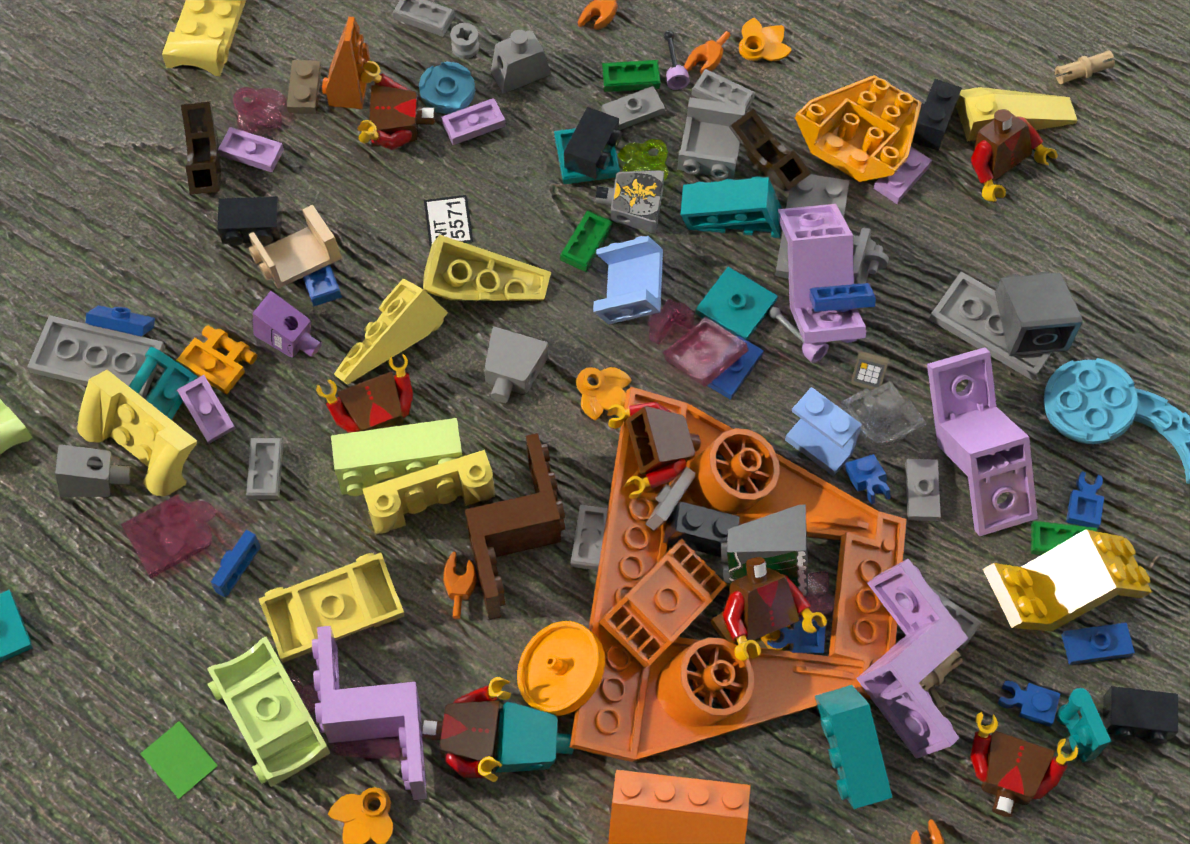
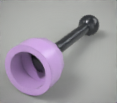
M667 30L664 33V39L668 42L672 67L666 73L667 85L670 89L680 90L689 84V75L683 66L677 64L673 44L675 34L673 31Z

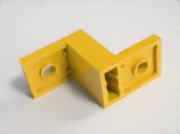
M1087 529L1022 567L993 563L983 569L1011 628L1054 631L1117 595L1143 598L1152 593L1148 585L1150 578L1142 566H1138L1133 556L1136 554L1135 549L1127 538Z

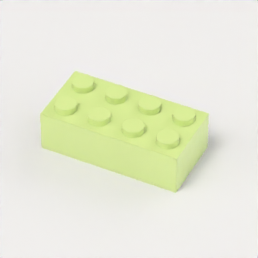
M457 418L331 435L334 469L342 495H363V488L462 457Z

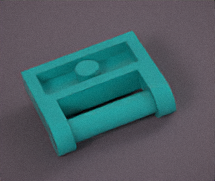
M150 347L145 354L146 360L129 387L139 394L155 367L159 365L164 368V371L145 400L172 420L183 402L177 390L194 381L198 376L160 350Z
M1076 688L1069 695V702L1062 705L1056 712V719L1061 725L1067 726L1070 733V746L1074 751L1075 746L1078 745L1077 755L1080 756L1082 763L1094 760L1108 746L1111 740L1090 693L1086 689ZM1079 710H1080V713H1081V715H1082V718H1081V719H1080V717H1079V715H1078V711H1079Z

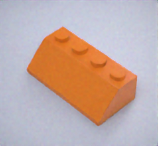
M616 770L608 844H745L751 785Z

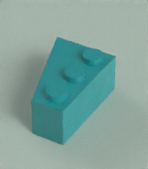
M757 176L751 179H725L719 182H696L683 185L680 215L688 230L725 233V228L744 230L743 235L752 236L753 231L771 232V237L780 238L781 226L778 221V209H782L769 177Z
M853 685L815 695L814 697L821 716L822 729L830 745V749H828L829 757L833 768H837L840 778L836 780L841 799H847L853 809L893 798L869 703Z

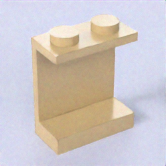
M313 205L302 209L308 227L266 247L262 246L254 232L248 234L253 245L249 247L253 260L256 264L261 262L259 267L265 279H272L278 289L342 259L334 235Z

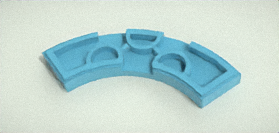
M1136 389L1138 410L1134 421L1155 429L1173 445L1182 460L1186 483L1190 484V416L1186 412L1182 413L1176 407L1167 403V399L1148 391Z

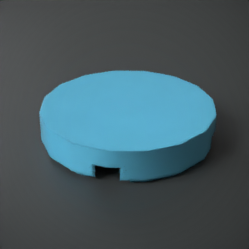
M442 62L439 66L434 67L433 65L427 68L419 82V91L423 103L428 108H434L435 112L443 114L454 113L466 108L473 100L476 91L475 82L470 71L459 63Z

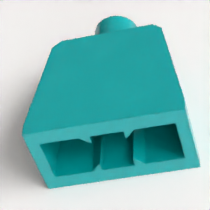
M506 702L499 712L496 760L502 764V767L496 766V772L549 769L555 762L556 753L572 755L574 748H570L572 734L557 733L558 718L554 714Z

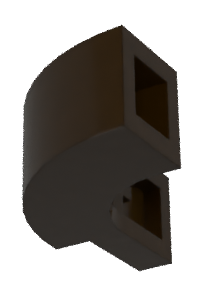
M211 101L181 104L187 145L186 173L190 195L218 192L221 188V165L218 152L217 129H215Z
M754 108L729 126L746 151L744 153L779 189L789 191L811 174L796 151L788 150L774 137Z

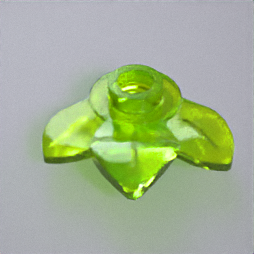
M649 139L643 144L629 143L617 154L618 158L625 162L622 172L664 171L665 183L668 176V169L665 164L668 158V149L663 141ZM653 148L659 150L658 154L655 156H650L648 154L649 151Z

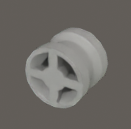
M459 23L454 26L450 33L453 53L462 59L472 58L479 51L476 27L470 23Z

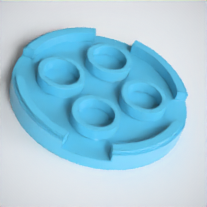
M1099 358L1075 362L1072 360L1059 367L1049 378L1044 393L1045 413L1052 426L1065 437L1086 444L1105 443L1121 436L1132 425L1138 410V395L1134 386L1135 383L1125 370L1110 361Z

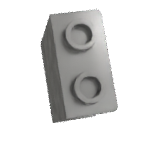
M690 97L681 150L678 155L677 170L685 171L689 174L711 175L719 179H734L740 142L729 126L745 115L746 106Z

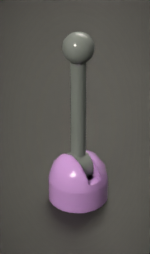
M772 307L769 310L771 318L778 319L803 342L802 352L811 363H817L825 356L829 349L828 344L825 343L819 346L805 344L800 331L781 315L779 308Z

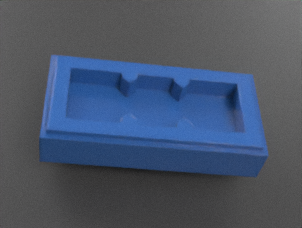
M330 265L303 277L313 307L342 298Z
M869 283L809 289L810 301L815 312L832 310L847 312L855 308L875 307L876 297Z
M98 305L86 313L85 323L142 337L154 328L155 318L131 313V310L125 307L108 308Z
M737 336L706 379L705 385L731 400L763 356L764 350Z
M246 530L235 547L224 554L220 563L221 567L211 580V584L217 594L225 598L230 594L261 548L256 534Z
M1127 623L1068 630L1061 634L1069 665L1132 657L1135 653Z

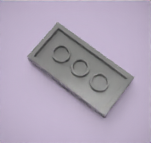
M810 174L789 190L786 209L836 204L844 218L849 180ZM782 230L775 276L789 278L788 241Z
M962 271L929 318L930 321L976 348H987L993 358L1034 381L1052 352L1009 356L995 290Z
M49 315L27 368L30 373L87 386L90 378L105 370H109L129 386L146 360L145 354L148 349L154 347L164 352L165 345L162 341ZM158 365L155 367L150 377L148 378V380L142 387L141 391L139 392V395L144 399L146 398V395L148 393V390L150 388Z

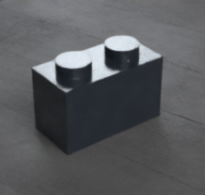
M934 79L912 139L913 143L939 151L957 106L962 87Z
M587 107L564 150V168L596 179L600 170L607 168L611 157L609 153L612 147L616 148L621 140L622 131H619V118Z
M278 196L219 198L217 229L222 244L241 245L242 243H252L248 235L252 232L255 233L261 244H270L281 240L282 210Z
M680 501L666 520L663 543L675 545L680 539H683L694 551L722 557L721 543L727 542L728 529L739 525V516Z
M1111 686L1103 696V724L1107 733L1113 734V737L1119 740H1131L1134 737L1146 738L1147 742L1152 744L1167 743L1178 733V694Z

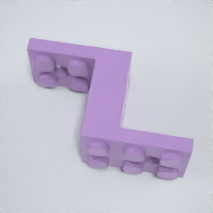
M836 204L778 209V221L788 241L790 310L804 343L819 346L829 341L849 343L860 338H866V326L857 308L847 312L835 310L815 312L810 301L809 289L854 284L853 234Z
M984 347L927 364L937 445L968 476L975 532L979 536H983L1038 519L1029 436L996 407L990 351ZM968 379V385L965 389L956 392L957 384L961 380ZM1009 492L1005 502L997 504L998 497L1002 493Z
M906 559L875 576L867 583L906 636L856 679L917 759L950 747L959 739V736L953 730L951 722L941 714L932 702L930 694L920 686L919 682L969 638L963 632L958 621L951 616L942 604L940 597L932 591L923 579L919 569L909 559Z
M331 626L317 627L318 639H312V652L318 669L314 671L313 675L315 691H318V699L321 701V703H315L316 722L319 723L320 732L326 733L329 743L399 736L403 757H407V760H401L402 780L404 781L405 790H411L413 800L427 799L421 710L416 682L340 689L338 647Z

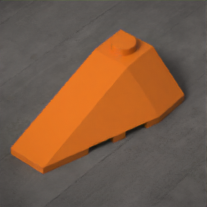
M348 17L330 65L328 78L324 77L322 92L323 95H327L328 104L332 107L363 109L367 83L362 81L361 74L365 71L363 66L370 61L368 45L364 43V36L360 34V28L355 17Z

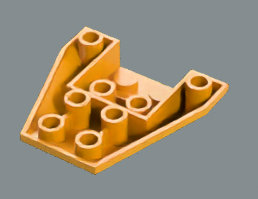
M873 75L810 100L796 113L795 119L811 154L857 181L862 182L894 175L907 161L922 102L912 97L909 93L892 86L886 80Z

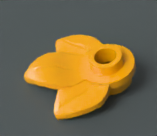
M756 18L750 19L743 25L741 30L743 39L739 44V53L743 58L750 61H757L762 58L769 61H778L791 53V48L782 43L784 38L783 25L762 28Z
M593 367L583 369L576 378V386L582 394L581 407L584 413L596 421L604 409L608 411L614 404L621 405L624 408L626 393L623 389L632 381L629 375L613 367L602 371ZM589 377L594 378L597 385H590L587 379Z
M368 788L361 795L346 794L339 798L329 810V817L345 823L343 827V844H366L370 839L376 844H386L393 833V822L388 814L391 809V800L387 792L381 788ZM373 800H378L381 803L379 809L375 811L368 808L369 803Z

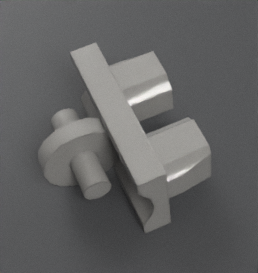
M862 228L860 236H853L854 284L866 283L868 273L876 274L878 269H884L888 266V256L883 253L882 246L876 245L871 240V229Z

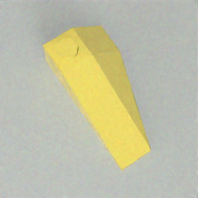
M978 87L961 90L956 106L967 141L976 140L978 131L993 121L995 112L1001 109L1009 110L1016 117L1021 116L1025 118L1035 130L1076 124L1078 121L1070 97Z
M439 234L430 249L424 271L423 289L427 293L449 300L543 301L551 272Z
M402 279L378 308L382 311L378 320L374 323L369 322L365 327L364 331L366 333L363 342L356 343L351 348L334 375L345 384H350L389 360L390 356L394 357L428 336L431 332L436 331L442 325L443 318L448 312L424 289Z

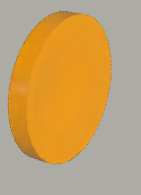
M573 621L556 622L540 630L525 647L518 664L517 683L523 699L534 709L556 716L569 714L582 707L596 692L604 673L605 654L599 638L585 626Z

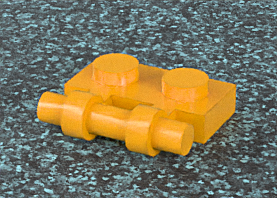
M207 325L202 331V335L208 338L207 341L203 343L194 338L176 361L197 375L198 378L205 375L211 386L227 395L245 373L244 367L238 364V362L244 360L249 364H253L257 359V354L251 351L249 345L244 342H236L229 338L228 333L220 328L214 329ZM223 347L228 350V355L225 356L218 352L217 348Z

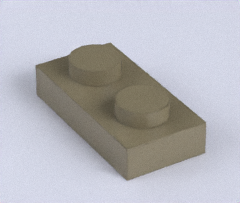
M292 60L287 100L288 113L317 114L322 68L320 61Z

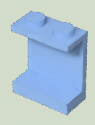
M639 236L634 240L612 243L607 247L597 249L596 254L608 264L607 298L594 301L593 312L608 325L660 313L663 249L649 236Z
M811 387L792 408V412L801 419L786 434L785 441L834 477L852 456L862 424Z

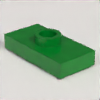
M658 60L602 63L604 92L644 90L652 86L655 89H660L661 81Z
M587 210L560 254V261L587 272L597 255V249L602 247L612 230L613 222Z
M1033 521L1031 525V554L1043 555L1084 530L1097 531V528Z

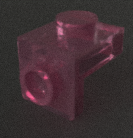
M668 299L661 312L652 314L647 326L650 327L649 340L659 345L674 323L690 330L694 323V312L686 304L676 303Z

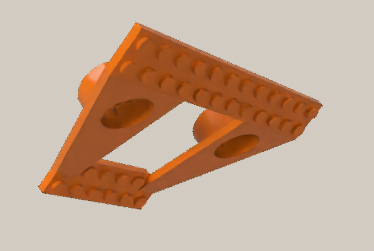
M630 387L626 391L624 409H629L630 405L658 402L672 413L683 415L686 418L689 432L698 434L701 439L699 450L695 452L692 459L686 462V467L695 472V478L679 502L739 516V525L797 505L806 504L807 536L841 540L829 656L760 648L761 653L758 657L752 659L749 656V659L741 661L736 658L734 653L737 645L723 638L708 637L703 640L677 637L650 666L644 669L606 628L599 623L603 616L666 554L667 544L663 543L666 521L657 530L651 529L645 523L659 503L655 498L665 484L670 486L674 480L655 488L648 486L644 488L640 497L636 499L629 498L632 492L639 491V487L636 484L624 487L628 479L632 476H638L642 479L647 476L646 474H640L627 422L624 419L620 429L589 623V630L599 638L603 646L605 668L596 692L582 707L575 711L570 748L634 762L817 707L815 695L853 685L864 698L871 699L856 678L896 644L897 622L867 583L875 576L903 562L906 519L877 511L775 453L773 446L763 436L749 429H733L686 402ZM716 455H722L725 461L716 459ZM717 468H718V469H721L722 478H721V476H720V474H719ZM750 478H753V479L756 480V486L754 485V483L752 482V480H751ZM740 486H744L748 493H740ZM690 660L698 669L696 672L687 670ZM687 679L693 680L695 690H691ZM724 688L730 689L729 698L723 691ZM695 693L704 697V704L694 695ZM714 697L718 699L724 709L712 708Z

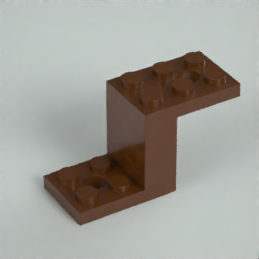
M538 433L526 435L527 462L536 494L465 509L468 534L489 620L500 618V606L506 605L501 576L498 575L496 557L560 543L561 531L565 530L564 508L561 499L558 500L556 490H558L555 473L550 470L547 443L541 444Z

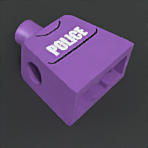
M272 291L268 293L252 313L254 336L289 357H295L299 350L313 357L322 345L321 341L311 335V321Z

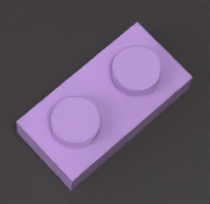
M494 98L441 117L442 124L452 145L505 126V118Z
M229 127L218 148L219 155L269 172H273L284 151L283 144L232 127Z
M910 147L907 161L894 175L879 178L875 182L874 189L898 204L928 170L932 160L913 147Z
M205 375L177 390L208 444L236 429Z

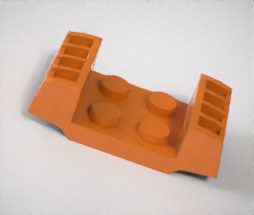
M680 539L603 616L599 623L645 669L677 639L727 584L683 539Z

